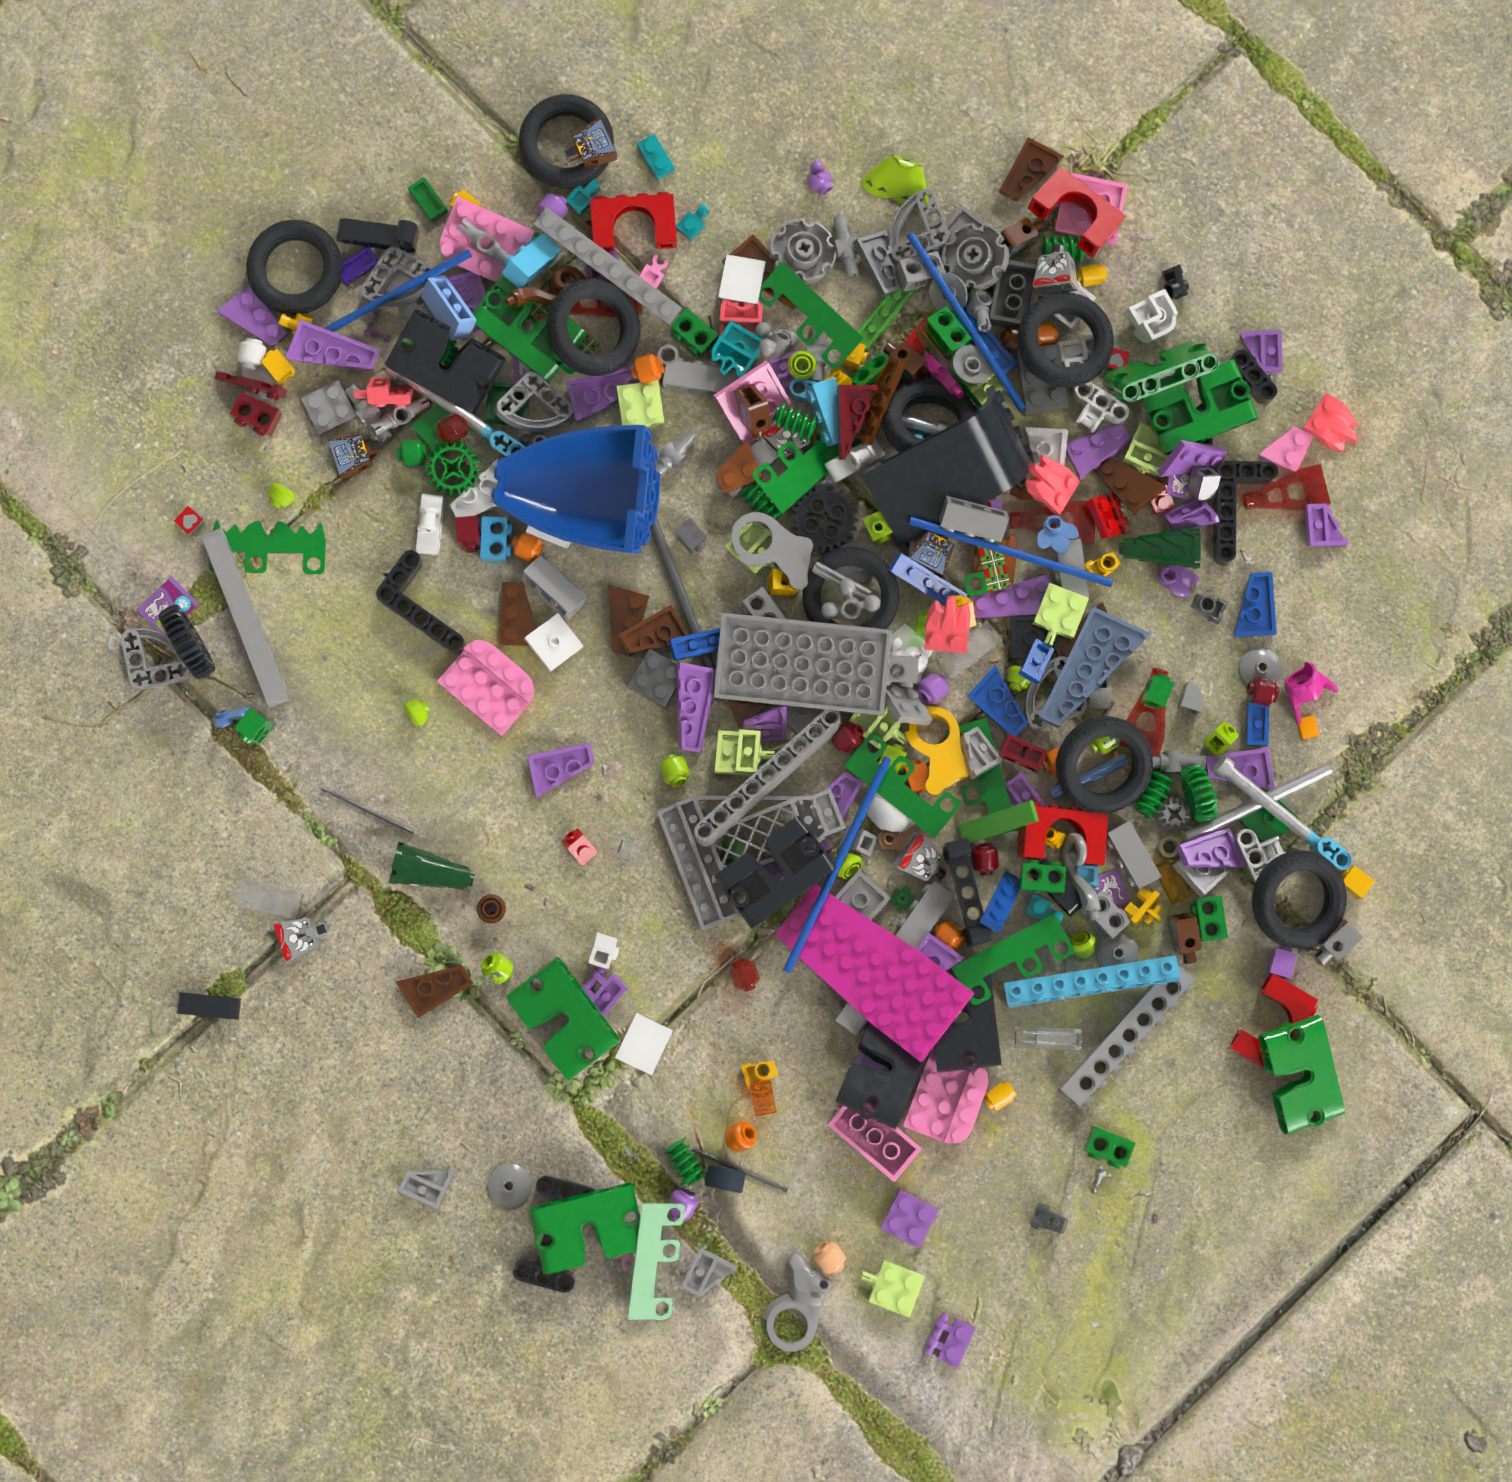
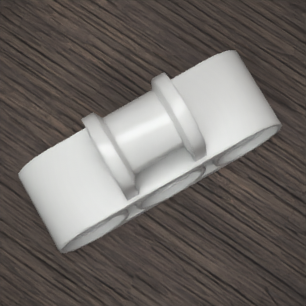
M1089 382L1073 389V399L1085 407L1076 423L1085 425L1091 429L1092 433L1095 432L1102 419L1113 425L1124 423L1129 415L1128 406L1093 383ZM1085 388L1088 395L1083 396L1079 394L1078 389ZM1096 399L1104 400L1106 406H1098ZM1113 411H1121L1123 413V417L1117 418L1114 415Z
M875 436L871 445L862 442L853 447L845 460H839V456L824 465L835 483L856 472L861 467L881 458L885 453Z
M423 493L419 509L416 552L419 554L439 555L444 495Z
M1240 829L1235 834V840L1255 883L1262 869L1271 860L1286 852H1283L1278 841L1280 839L1279 836L1259 843L1256 834L1252 830ZM1247 832L1250 834L1251 840L1248 844L1244 845L1240 837L1243 833ZM1252 852H1257L1260 856L1256 864H1252L1249 860Z

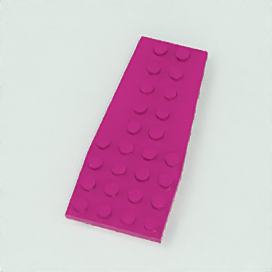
M816 884L809 889L775 933L791 950L821 890ZM828 893L799 954V957L865 1019L921 1063L974 995L971 990L923 953L830 893Z

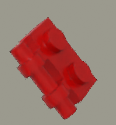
M1114 493L1107 495V498L1103 495L1086 501L1102 540L1116 537L1121 533L1123 535L1130 532L1127 525L1129 523L1127 517H1124L1120 508L1122 506L1120 500H1117Z

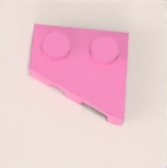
M1293 427L1259 454V458L1273 462L1276 466L1295 474L1313 435Z

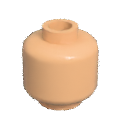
M824 1241L815 1248L814 1262L823 1273L838 1274L843 1270L846 1256L836 1243Z

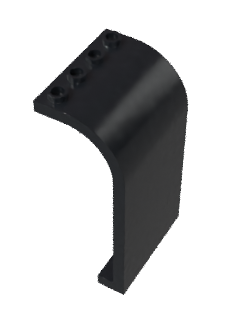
M993 385L986 389L988 396L986 402L967 418L870 468L868 464L860 468L862 478L899 545L928 531L909 525L911 516L940 525L939 517L946 496L981 505L1017 485L1030 472L1028 467L1029 463H1032L1030 455L1033 452L1028 443L1024 444L1021 438L1024 435L1019 425L1014 426L1012 420L1015 418L1010 408L1005 409L1002 403L1005 401L1000 390L996 391Z

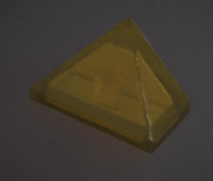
M1169 858L1155 866L1162 876L1159 880L1171 904L1190 897L1191 886L1172 866L1177 861Z

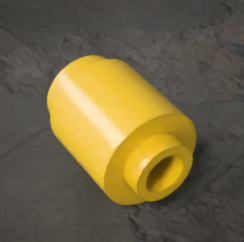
M1093 264L1079 267L1078 272H1076L1077 281L1081 283L1080 285L1083 288L1102 284L1104 281H1107L1105 265Z
M1006 1081L985 1093L986 1098L983 1100L990 1110L994 1108L997 1112L1012 1102L1017 1094L1009 1082Z

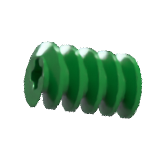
M1046 235L1042 238V255L1051 254V247L1055 244H1060L1064 246V252H1068L1074 261L1077 256L1080 263H1082L1085 252L1077 247L1081 239L1080 236H1076L1074 241L1072 236H1068L1066 242L1063 236H1059L1058 241L1055 235H1052L1049 241Z
M784 401L776 409L771 419V424L775 420L777 428L784 424L783 431L787 432L791 428V435L794 436L799 432L798 438L802 439L806 436V442L808 443L817 425L816 417L809 421L808 413L801 417L800 409L793 413L794 406L791 405L786 409V402Z
M758 483L750 484L740 493L739 496L741 498L746 496L745 504L751 503L750 510L757 509L756 512L767 514L776 521L782 516V513L771 502V499L760 489L761 487Z
M1152 772V779H1150L1148 787L1143 792L1144 794L1138 798L1139 801L1132 803L1137 812L1150 820H1154L1151 812H1159L1155 806H1163L1159 799L1168 798L1164 791H1172L1168 784L1176 785L1173 780L1157 772Z
M686 1137L668 1146L664 1152V1155H672L668 1160L669 1163L676 1162L672 1170H680L676 1177H684V1180L680 1183L681 1186L690 1185L706 1176V1174L699 1175L703 1170L702 1167H695L699 1160H691L695 1153L694 1151L687 1152L691 1145L690 1143L683 1144Z

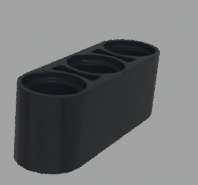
M1044 858L1040 860L1039 864L1048 865L1049 861ZM1029 870V875L1036 881V871ZM1052 871L1048 874V879L1052 883H1057L1059 876L1056 872ZM1066 878L1063 894L1047 893L1070 917L1082 907L1079 893Z
M179 992L177 1014L239 1020L241 998Z

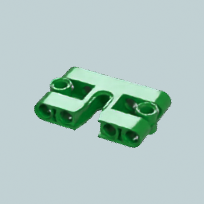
M502 274L472 314L476 318L475 326L525 366L550 383L564 363L555 355L550 345L546 326L547 315L537 323L532 331H524L522 324L530 315L535 302H528L518 307L513 305L506 306L504 299L509 297V292L517 289V287ZM491 295L499 296L500 303L498 305H491L488 299ZM568 318L567 328L569 336L574 345L578 347L586 337L587 332Z
M1186 342L1160 352L1159 356L1162 361L1160 364L1151 365L1147 362L1136 361L1109 371L1104 376L1103 382L1105 387L1114 392L1117 400L1125 399L1126 401L1133 402L1213 372L1219 366V358L1216 354L1208 351L1205 343ZM1190 366L1189 371L1184 373V368Z
M1235 360L1219 364L1218 368L1213 372L1196 378L1199 397L1204 407L1202 412L1195 408L1191 396L1182 384L1141 399L1150 420V429L1156 434L1164 455L1171 454L1180 440L1199 443L1259 418L1249 396V386L1243 381ZM1234 388L1242 391L1241 397L1235 395ZM1157 418H1161L1165 421L1164 427H1161L1157 424Z
M559 957L553 959L506 996L508 1002L528 1029L548 1022L560 1013L567 1016V1023L556 1031L543 1047V1050L567 1080L572 1079L620 1042L616 1032ZM535 978L541 981V989L534 987L533 981ZM586 1048L592 1050V1059L585 1056L584 1051Z
M1314 1015L1293 1024L1283 1023L1278 1029L1258 1036L1267 1073L1273 1072V1075L1277 1076L1303 1071V1076L1300 1079L1286 1084L1271 1094L1279 1127L1285 1135L1310 1126L1319 1127L1324 1121L1345 1113L1325 1024L1319 1015ZM1293 1030V1036L1290 1038V1033Z
M624 1183L528 1209L543 1274L556 1273L585 1265V1241L582 1228L587 1223L593 1224L596 1238L607 1259L636 1252L641 1215L633 1183ZM633 1212L636 1214L634 1221H625V1216L628 1213ZM544 1234L551 1236V1240L547 1244L539 1242L540 1237Z

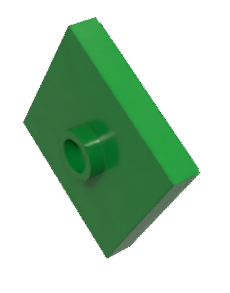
M437 404L411 425L430 449L436 452L439 451L436 444L439 443L442 448H445L444 441L447 440L448 445L452 446L453 440H456L457 443L471 431L467 425Z
M1280 800L1276 801V802H1278L1281 806H1283L1287 811H1289L1292 815H1294L1297 819H1299V818H1298L1287 806H1285ZM1264 808L1238 820L1247 829L1252 830L1260 842L1275 836L1281 838L1289 829Z

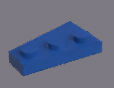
M1272 572L1251 573L1233 637L1275 636L1277 630Z
M995 665L967 695V698L1007 734L1016 737L1028 724V721Z

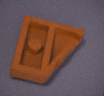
M744 441L716 472V478L723 495L756 482L753 478V472L758 468L748 441ZM759 472V479L762 480V474Z

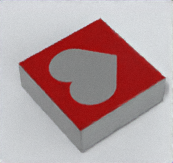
M1114 347L1106 368L1114 370L1125 366L1130 353Z
M189 506L174 520L190 536L205 521Z

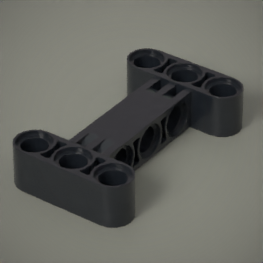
M1246 350L1235 351L1229 361L1235 360L1237 357L1244 361V365L1237 364L1243 381L1249 386V394L1259 404H1269L1277 395L1276 385ZM1248 374L1256 375L1257 381L1250 380ZM1234 388L1235 395L1241 397L1242 391ZM1261 390H1268L1270 397H1265ZM1202 403L1196 407L1201 412L1204 411ZM1209 438L1207 440H1204V442L1208 445H1212L1213 439Z
M962 838L946 842L942 845V852L945 863L949 864L965 924L964 936H966V944L969 948L994 940L992 929L980 923L984 912L970 862L971 849L968 839ZM959 866L967 869V876L965 878L957 875L956 870ZM964 887L972 889L973 895L970 899L963 897L962 889ZM969 908H975L978 911L977 919L972 920L968 917L967 911Z
M551 1175L542 1176L536 1183V1189L539 1194L554 1198L553 1201L569 1198L561 1192L564 1185H570L573 1188V1194L570 1197L581 1195L587 1190L591 1192L596 1191L592 1186ZM548 1179L551 1181L552 1189L550 1191H544L541 1188L542 1180ZM544 1234L541 1244L549 1243L551 1236ZM539 1255L536 1262L521 1260L513 1268V1276L516 1280L562 1293L570 1292L576 1282L575 1276L565 1270L551 1273L550 1280L542 1282L538 1277L539 1272L542 1271ZM518 1266H527L529 1274L527 1276L519 1275L517 1271ZM563 1276L569 1277L571 1286L567 1288L562 1287L559 1282L560 1278Z

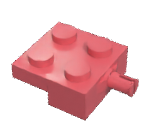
M371 377L367 390H354L355 399L367 398L368 404H373L374 407H384L386 404L404 407L411 403L414 389L409 385H392L390 377Z

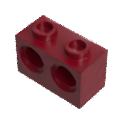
M241 392L230 415L234 419L235 424L243 428L246 425L252 427L253 432L264 437L265 434L272 436L282 413L279 409ZM244 408H250L248 415H241ZM269 417L267 424H260L261 418Z
M477 516L455 517L457 543L461 551L465 550V553L477 552V549L481 547V528Z
M1008 734L998 754L1003 759L1037 773L1041 768L1047 750Z

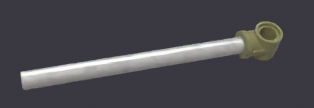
M1326 762L1265 793L1275 801H1278L1331 775L1332 770ZM1251 799L1186 832L1181 829L1159 840L1156 846L1157 853L1167 859L1178 855L1177 846L1211 834L1263 807ZM1165 842L1172 843L1174 847L1172 853L1169 854L1164 851L1163 845Z

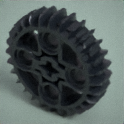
M173 604L159 612L158 617L166 635L193 677L200 680L214 672L216 668L207 647L181 607Z

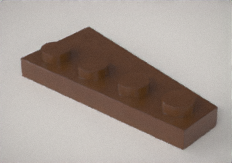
M754 234L729 254L766 261L761 285L775 270L774 265L777 260L770 258L769 251ZM724 258V259L722 260V264H724V265H725L726 258ZM766 287L763 289V291L774 297V290L772 288ZM783 293L777 299L792 310L797 307Z
M889 356L873 385H878V389L871 399L870 408L865 413V419L858 434H856L858 438L869 445L874 440L905 368L904 364Z

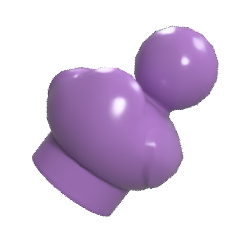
M814 161L810 165V171L814 175H809L808 187L813 191H817L819 196H822L833 189L831 183L832 175L829 171H824L826 165H823L820 161Z

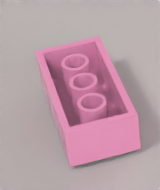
M865 1103L866 1109L874 1110L871 1104ZM841 1106L827 1123L832 1130L893 1182H895L922 1149L899 1128L893 1129L877 1122L875 1119H863L857 1111Z

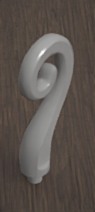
M1069 833L1066 835L1062 845L1063 867H1066L1067 878L1079 893L1084 913L1089 914L1090 921L1097 920V912L1101 910L1098 896L1095 890L1077 873L1074 867L1084 864L1087 857L1086 843L1080 834ZM1074 844L1077 847L1078 853L1072 852Z

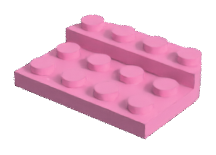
M457 197L440 238V250L445 259L449 260L468 249L472 257L459 263L457 266L497 282L505 266L494 257L490 258L485 253L479 251L471 243L472 240L456 228L459 224L466 228L461 223L466 218L479 230L482 229L487 234L492 235L501 244V248L514 256L522 245L527 246V243L534 234V230ZM481 238L480 246L483 249H489L492 245L490 238Z
M475 640L466 645L463 652L437 680L443 688L500 736L505 734L529 706L534 695V685L529 675L491 643L481 640Z
M933 1047L928 1055L903 1126L945 1143L962 1142L971 1133L987 1090V1071L983 1067L974 1068L970 1071L956 1070L937 1073ZM966 1057L962 1058L965 1064H971L974 1061Z

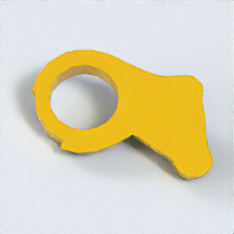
M927 706L926 708L931 718L938 719L947 726L949 731L948 738L943 743L937 745L923 742L916 731L918 724L911 723L909 725V732H905L912 747L922 754L929 756V778L926 781L925 789L931 796H938L945 788L955 785L970 773L962 752L960 730L956 719L949 711L941 707Z

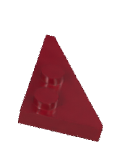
M216 371L214 377L215 380L247 388L246 392L251 394L266 393L267 398L277 401L279 397L285 399L287 395V390L277 384L271 386V384L241 376L236 377Z
M837 385L839 460H845L846 456L850 453L852 442L862 426L865 413L870 408L871 399L874 393L877 392L878 385Z

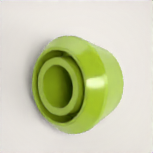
M797 351L788 360V370L796 379H808L816 370V360L807 351Z
M277 482L270 484L267 496L270 499L269 504L280 509V507L286 508L295 501V494Z
M1014 665L1008 669L1007 682L1010 684L1009 688L1021 692V690H1026L1030 686L1031 681L1019 675L1021 667Z
M415 699L404 703L403 709L416 726H423L430 716L428 714L430 708L425 701Z
M848 851L837 875L844 879L853 877L862 867L861 857Z
M1081 931L1069 938L1075 951L1074 955L1077 958L1087 959L1094 953L1096 939L1093 934Z

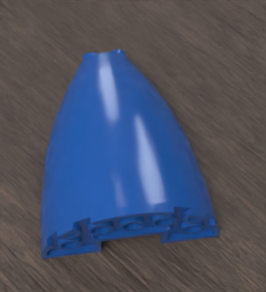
M645 425L606 426L567 432L524 447L497 461V467L494 469V478L498 480V484L492 490L493 503L536 530L558 539L602 550L639 553L641 552V546L647 545L650 540V526H655L660 499V472H657L655 465L659 457L657 447L652 446L651 443L653 436Z

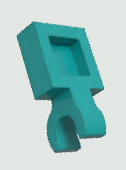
M593 179L584 189L580 185L577 186L565 198L567 204L580 216L591 205L590 199H593L591 196L601 189L600 184Z
M702 203L695 214L689 211L676 225V229L690 241H693L705 227L702 220L709 214L710 208Z
M1035 894L1032 895L1024 913L1039 921L1052 914L1056 915L1059 922L1064 917L1063 913L1050 909L1053 902Z

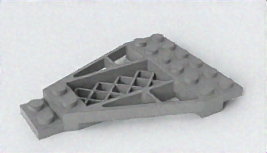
M831 788L812 796L764 797L761 801H778L779 804L741 818L731 827L738 826L734 836L725 832V835L733 838L728 850L717 845L719 839L710 846L700 845L694 832L696 825L705 818L700 801L725 800L728 796L694 795L656 811L702 931L741 916L714 878L718 872L727 867L724 864L729 853L741 857V855L731 851L735 839L746 844L742 855L747 852L749 845L759 849L760 852L756 859L759 862L763 851L770 855L772 854L764 849L767 844L766 839L762 848L751 844V840L755 831L765 835L767 838L771 835L775 824L783 827L784 824L777 822L781 810L792 814L791 820L800 815L819 843L827 836L846 829ZM734 803L732 806L734 809H737V806ZM791 805L793 812L785 809V807ZM777 811L774 820L764 816ZM761 818L773 822L768 834L757 830ZM757 819L754 828L744 824ZM741 826L753 830L748 842L737 837ZM703 831L700 836L707 837L710 831ZM808 841L804 849L807 853H810L817 845L814 841ZM717 848L726 851L723 861H721ZM771 857L759 863L765 866L775 862V860Z

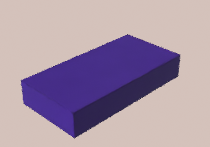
M370 246L343 261L341 280L345 286L373 270L379 260Z

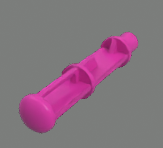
M925 354L923 357L927 360L928 369L951 394H955L957 398H962L964 391L960 388V384L932 354Z

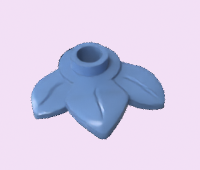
M1052 515L1044 521L1043 529L1037 536V544L1041 550L1051 546L1055 552L1066 554L1069 549V539L1079 537V533L1073 524L1065 523L1059 516ZM1056 525L1057 528L1053 529L1050 526Z
M241 707L234 711H228L227 709L218 711L213 718L215 727L224 728L234 722L233 719L242 718L251 707Z

